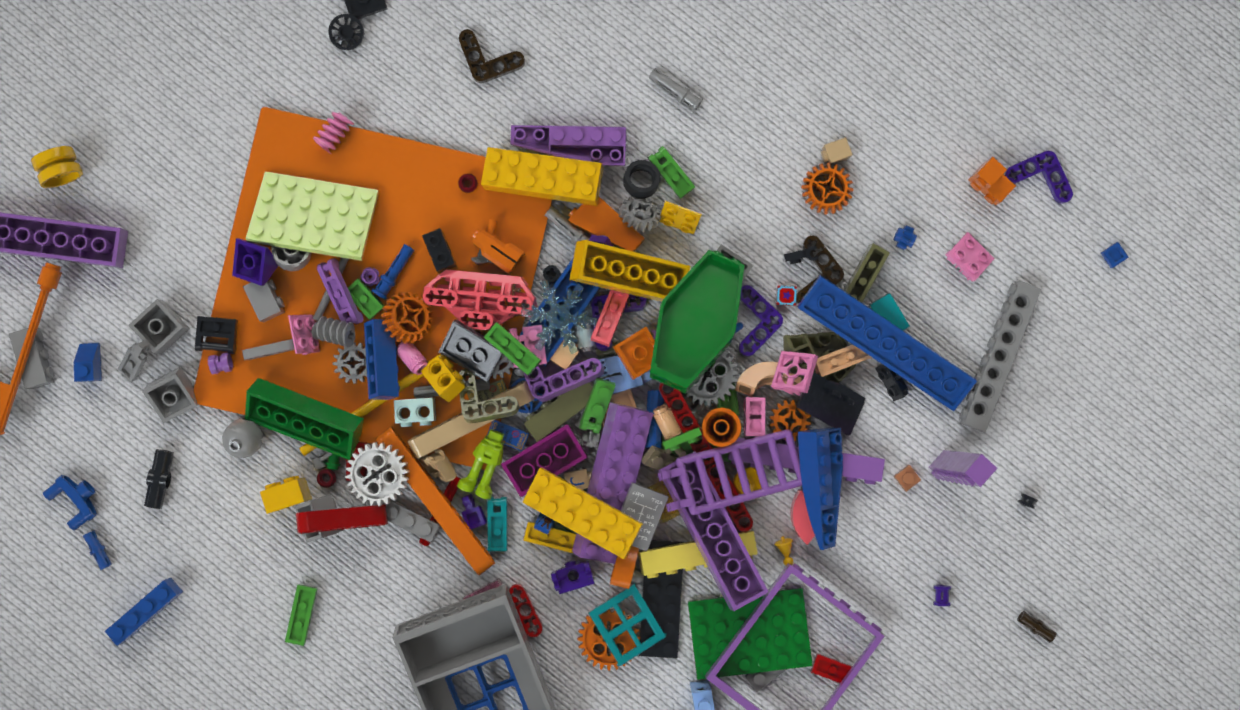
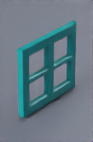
M635 584L588 612L617 661V666H622L666 637V633H663ZM632 595L641 612L627 620L618 603ZM614 607L622 624L608 632L599 615ZM646 618L655 635L640 643L632 627ZM627 630L636 647L622 655L613 639Z

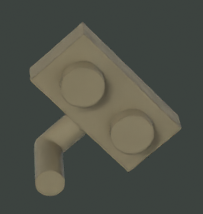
M652 445L641 461L646 466L660 470L675 462L677 458L686 456V452L681 447L674 450L678 455L676 456L671 454L673 451H670V449L662 450Z

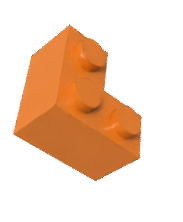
M994 157L984 162L968 179L973 189L981 191L985 195V200L995 205L1001 203L1016 187L1004 175L1007 169Z

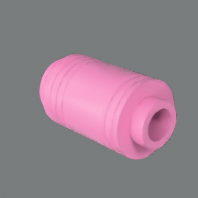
M401 342L397 346V355L410 371L416 375L422 374L421 370L427 365L428 361L416 346L410 342L407 344Z

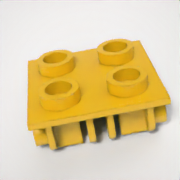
M665 201L659 222L666 226L680 229L684 233L694 235L702 214Z

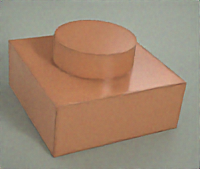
M907 465L893 476L905 492L921 481L910 465Z

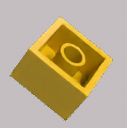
M298 475L284 479V484L275 482L264 486L265 490L260 491L266 513L276 512L311 500L312 496L306 478H299Z

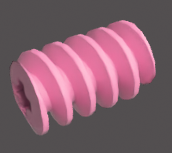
M340 112L331 113L334 119L327 118L330 125H322L325 132L318 130L320 138L313 137L314 141L330 154L329 148L336 149L333 143H341L338 136L345 137L343 130L350 131L347 124L354 125L350 119Z

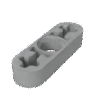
M293 339L245 349L242 350L244 360H252L292 351L295 348Z

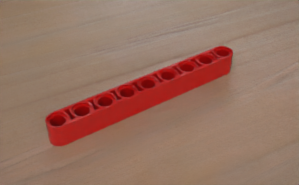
M660 382V393L668 407H671V411L682 432L685 433L699 427L702 433L701 441L690 444L693 451L698 453L713 449L705 439L699 423L681 392L674 388L669 393L664 392L662 389L664 384ZM674 400H681L683 406L680 409H674L672 403ZM686 416L692 418V423L689 426H684L681 423L682 419ZM714 457L703 459L707 475L721 500L725 499L724 492L720 491L721 481L719 475L713 476L710 474L711 469L716 467ZM727 475L732 495H739L733 483L731 482L729 476ZM743 502L739 503V507L736 509L726 506L728 513L740 531L746 532L752 528V517ZM742 517H747L749 522L746 525H740L739 520Z

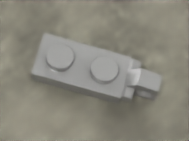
M146 339L129 347L118 367V370L130 382L137 379L147 360L148 354L146 351L150 348L151 344Z

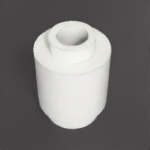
M591 324L575 326L576 331L574 333L578 346L577 349H581L582 353L593 351V347H596L594 341H591L594 331L591 328Z

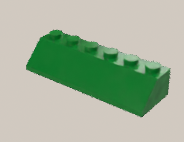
M260 378L246 392L245 420L253 421L255 424L351 460L362 434L364 418Z

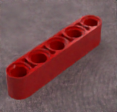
M386 505L296 513L298 534L388 524Z

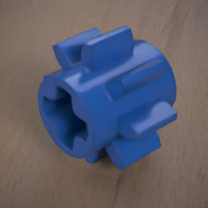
M907 225L903 229L898 228L893 239L897 242L896 247L903 250L907 246L912 248L917 238V235L913 233L914 228Z

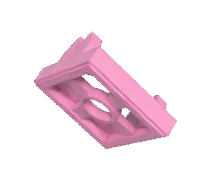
M781 351L771 387L777 390H784L791 395L795 393L800 396L801 392L808 393L818 356L808 353ZM793 360V363L785 367L790 361ZM805 362L807 369H801L799 363ZM797 366V373L789 375V370ZM782 373L788 376L786 384L782 379ZM799 375H804V379L800 383L793 385L795 378Z

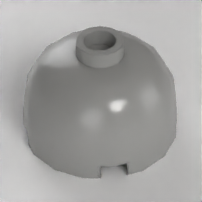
M271 247L275 262L279 267L287 271H298L304 268L310 262L312 256L311 252Z
M237 419L231 422L224 430L222 442L225 450L231 456L247 458L261 448L263 434L259 426L253 421Z

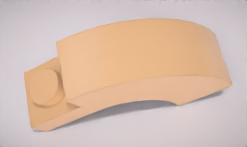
M761 362L746 369L739 377L735 391L753 397L755 391L761 386L772 385L778 362ZM782 373V379L785 384L787 383L788 376ZM795 378L793 385L800 383L802 378Z

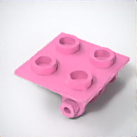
M968 232L945 254L947 256L946 259L953 265L956 263L955 268L959 266V272L963 271L962 274L967 280L972 282L995 259Z
M288 315L295 354L307 355L320 352L319 340L314 339L311 333L312 327L315 324L313 315Z

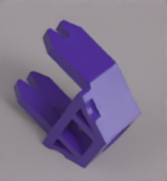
M575 560L564 563L565 567L551 573L554 588L556 591H559V594L595 584L589 561L578 563ZM576 570L579 573V577L576 580L570 579L568 576L569 571Z

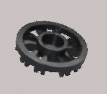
M350 14L336 16L331 21L328 29L331 42L341 50L357 48L362 43L365 35L361 21ZM344 17L345 24L342 25L338 19ZM351 18L350 25H347L348 19ZM356 21L359 26L353 28V23ZM334 23L340 26L339 29L333 26ZM332 30H337L338 35L333 37ZM355 30H360L361 33H355ZM355 35L360 37L358 42L354 40ZM339 37L342 38L338 43H336V40ZM350 39L352 40V42H353V44H354L353 46H351V44H350V41H349ZM344 40L347 41V47L341 46Z

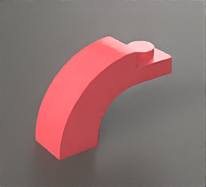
M798 490L791 505V522L798 537L808 545L815 534L808 515L804 493Z

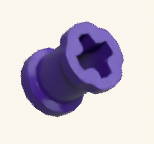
M933 585L935 589L933 605L951 606L949 602L951 586Z

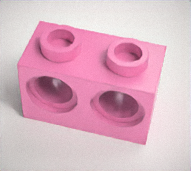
M745 397L744 436L765 435V397Z

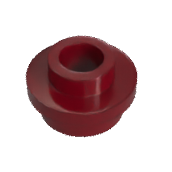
M464 174L459 178L458 185L463 192L471 193L476 190L478 182L474 175ZM467 180H470L472 182L471 186L469 187L465 186V182Z
M322 469L317 474V482L321 487H331L336 482V474L331 469ZM326 474L330 476V480L328 482L324 480V476Z

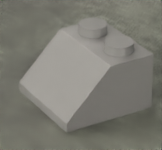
M181 367L148 383L142 391L163 423L198 405L192 383Z

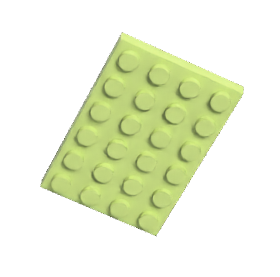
M265 171L246 235V241L362 261L379 192L376 189Z

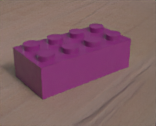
M569 424L503 462L501 466L519 496L523 497L527 494L539 468L542 467L557 476L588 456Z

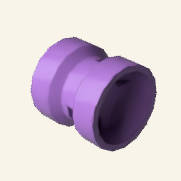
M229 353L208 357V366L211 374L233 370L232 357Z

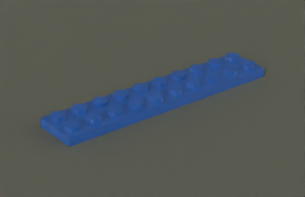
M819 275L797 306L800 310L952 411H955L977 382L974 377L821 275Z

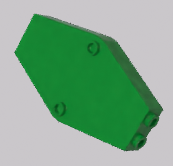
M708 250L663 299L659 310L650 378L686 394L731 344L736 331L745 266L741 261L735 258L729 259L719 251Z

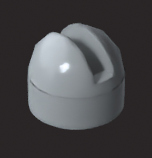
M634 568L631 584L639 585L642 583L644 575H642L640 570Z

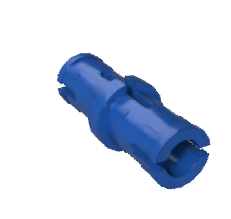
M95 530L83 535L89 546V553L91 556H94L100 570L111 566L112 563L104 550L106 548L99 541Z

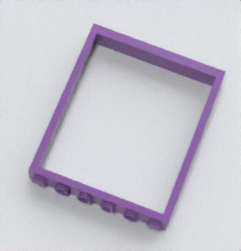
M794 563L793 566L787 564L769 588L768 593L763 596L706 673L705 677L746 710H762L718 677L717 673L791 573L874 635V638L821 710H831L885 637L880 633L882 629L874 623L868 624L865 621L866 617L859 611H856V613L852 612L849 609L851 605L843 599L840 601L833 597L835 593L825 587L823 590L819 587V581L811 575L806 577L802 574L804 570Z

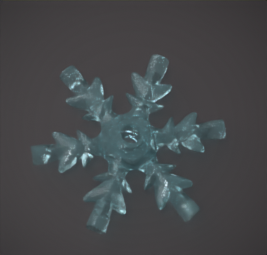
M548 280L540 283L545 293H540V295L548 300L544 303L551 306L550 311L545 312L543 307H541L540 311L534 305L531 306L532 310H521L522 317H532L531 323L540 319V323L544 319L549 321V327H543L545 331L536 335L540 337V340L534 347L541 351L546 342L550 346L551 335L555 338L554 330L560 329L562 331L560 338L564 337L563 347H566L568 344L570 353H576L578 349L574 341H578V339L571 334L574 331L568 329V324L573 322L576 327L579 324L582 328L586 329V324L596 325L597 318L586 317L588 312L578 315V312L574 315H571L569 312L570 307H576L573 303L582 300L578 295L584 289L583 286L577 284L573 292L568 289L567 299L563 297L564 304L558 305L556 302L559 296L555 297L556 288L550 289Z

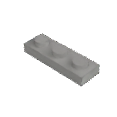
M392 500L386 506L387 520L431 543L434 542L441 527L438 523Z

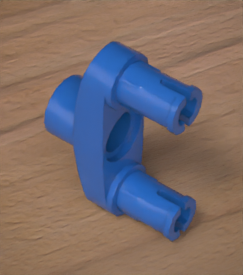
M60 475L55 480V483L43 492L44 497L51 501L64 491L77 506L79 513L67 522L68 526L74 531L87 520L91 521L97 515L96 509L89 499L95 494V489L86 480L76 484L69 477Z

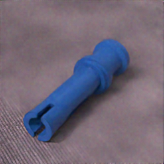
M404 244L388 271L380 276L381 280L376 288L371 291L386 300L392 286L395 287L396 285L395 280L415 250Z

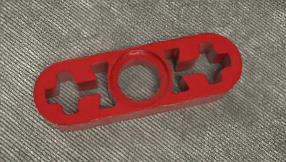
M521 584L512 585L509 592L526 634L530 637L539 636L543 625L526 589ZM514 588L522 590L520 597L522 600L524 598L527 600L521 602L518 606L515 603L519 602L518 597L512 595ZM523 605H528L531 608V613L527 616L520 613V607ZM533 615L535 616V618L532 619L533 624H538L539 626L537 628L536 633L533 630H529V628L531 627L530 622L527 621V623H525L524 621L530 619Z

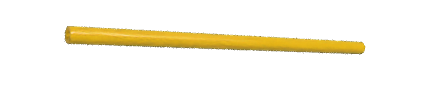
M476 329L475 331L484 336L489 330ZM441 353L438 354V356L441 357L443 360L447 358ZM410 373L398 381L400 386L399 392L424 375ZM371 399L351 414L363 417L387 400ZM304 444L299 450L305 456L317 447Z

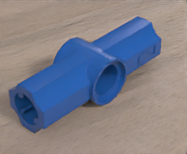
M650 390L647 393V411L654 414L653 410L664 404V398L659 390ZM654 416L652 417L645 448L648 450L652 445L662 449V432Z

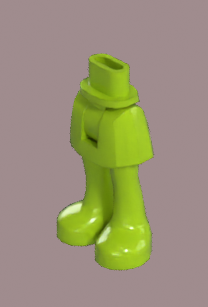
M490 429L488 436L481 440L473 452L475 460L467 477L460 479L457 484L459 489L465 492H473L482 465L486 463L485 471L475 494L483 499H491L493 494L490 487L491 479L496 466L501 465L503 459V433Z

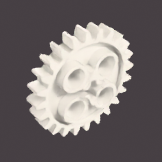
M374 442L372 448L369 444H366L365 450L358 448L359 454H352L355 460H348L352 466L346 468L350 475L345 476V478L351 479L347 486L353 485L354 488L351 490V493H358L356 499L363 497V503L370 500V505L372 506L377 501L378 506H381L383 500L386 504H389L390 498L393 501L397 500L395 494H403L400 488H407L403 481L409 480L404 474L410 471L404 469L408 462H401L404 455L397 456L398 449L392 452V445H388L385 448V443H381L378 447L377 442ZM378 455L382 456L384 460L381 466L376 462ZM389 463H391V467L380 473L379 477L373 478L366 485H364L363 482L368 478L372 477L373 475H375L376 471L382 470ZM362 467H366L368 470L366 477L360 473ZM389 471L393 472L395 475V479L393 482L389 481L387 478V473ZM373 482L379 486L377 493L372 491L371 486Z

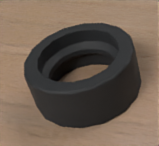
M637 160L626 168L623 185L626 191L633 197L639 199L651 197L658 189L660 172L653 163L646 160ZM636 171L647 172L653 178L652 185L647 188L635 186L631 182L632 173Z

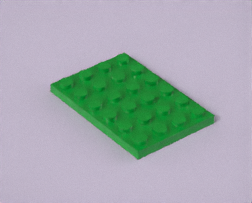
M803 588L779 590L719 670L717 673L718 677L813 666ZM763 596L735 611L729 609L724 597L687 601L697 680L706 679V673Z

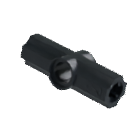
M156 449L152 469L149 470L146 479L148 489L144 506L162 509L165 492L171 482L170 468L174 452Z

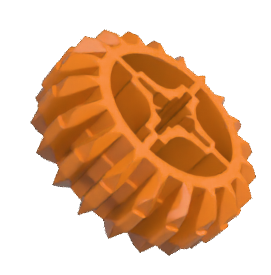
M821 163L819 164V170L814 166L812 168L813 173L810 171L806 173L809 178H804L803 182L807 185H802L801 189L807 190V192H804L802 197H809L805 203H813L810 206L811 210L817 206V213L824 209L823 213L827 215L830 209V212L835 214L836 209L841 211L843 209L842 205H848L845 199L850 200L852 198L848 193L853 192V188L848 186L853 182L852 180L846 181L850 175L842 174L845 170L844 168L838 171L837 164L832 169L830 163H827L826 168ZM829 174L827 181H814L819 175ZM835 177L839 180L842 187V191H840V188L835 186ZM829 183V189L831 191H829L825 195L826 192L824 187ZM812 186L820 192L819 200L815 197ZM828 196L840 197L834 203H825Z
M400 292L398 295L391 296V299L386 301L387 305L382 308L385 311L381 314V317L385 318L382 324L387 325L385 331L391 332V338L396 336V342L403 341L404 344L420 341L423 339V336L428 334L427 330L432 327L429 323L433 319L429 315L433 311L427 310L429 304L424 305L423 298L418 299V294L412 295L411 292ZM411 314V316L408 317L407 320L403 321V319H405L406 316Z

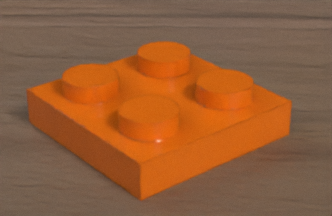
M647 327L613 346L632 380L651 369L655 340Z

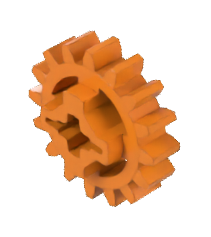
M784 400L783 406L777 403L778 409H771L774 416H769V419L773 420V423H770L769 426H774L775 428L772 433L782 431L777 422L783 425L784 430L789 429L791 432L797 425L801 426L799 430L792 433L794 441H796L798 432L807 430L805 426L811 425L806 420L811 416L805 415L802 410L798 409L794 400H791L790 404ZM788 408L784 415H778L783 409ZM796 410L801 414L802 419L797 417L795 414ZM791 415V419H794V423H790V426H788V422H785V418H789V416Z

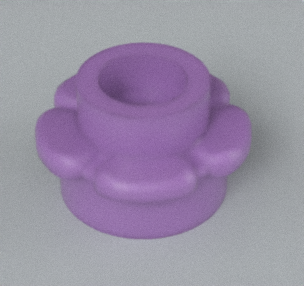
M370 267L363 270L361 280L365 285L373 286V284L379 282L378 270L375 268L371 269Z

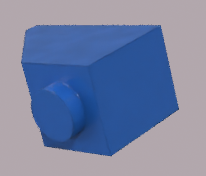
M100 343L79 344L73 362L74 382L102 381Z

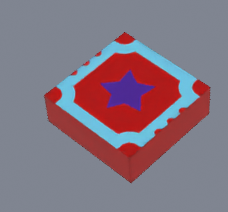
M778 285L776 305L796 306L797 287Z

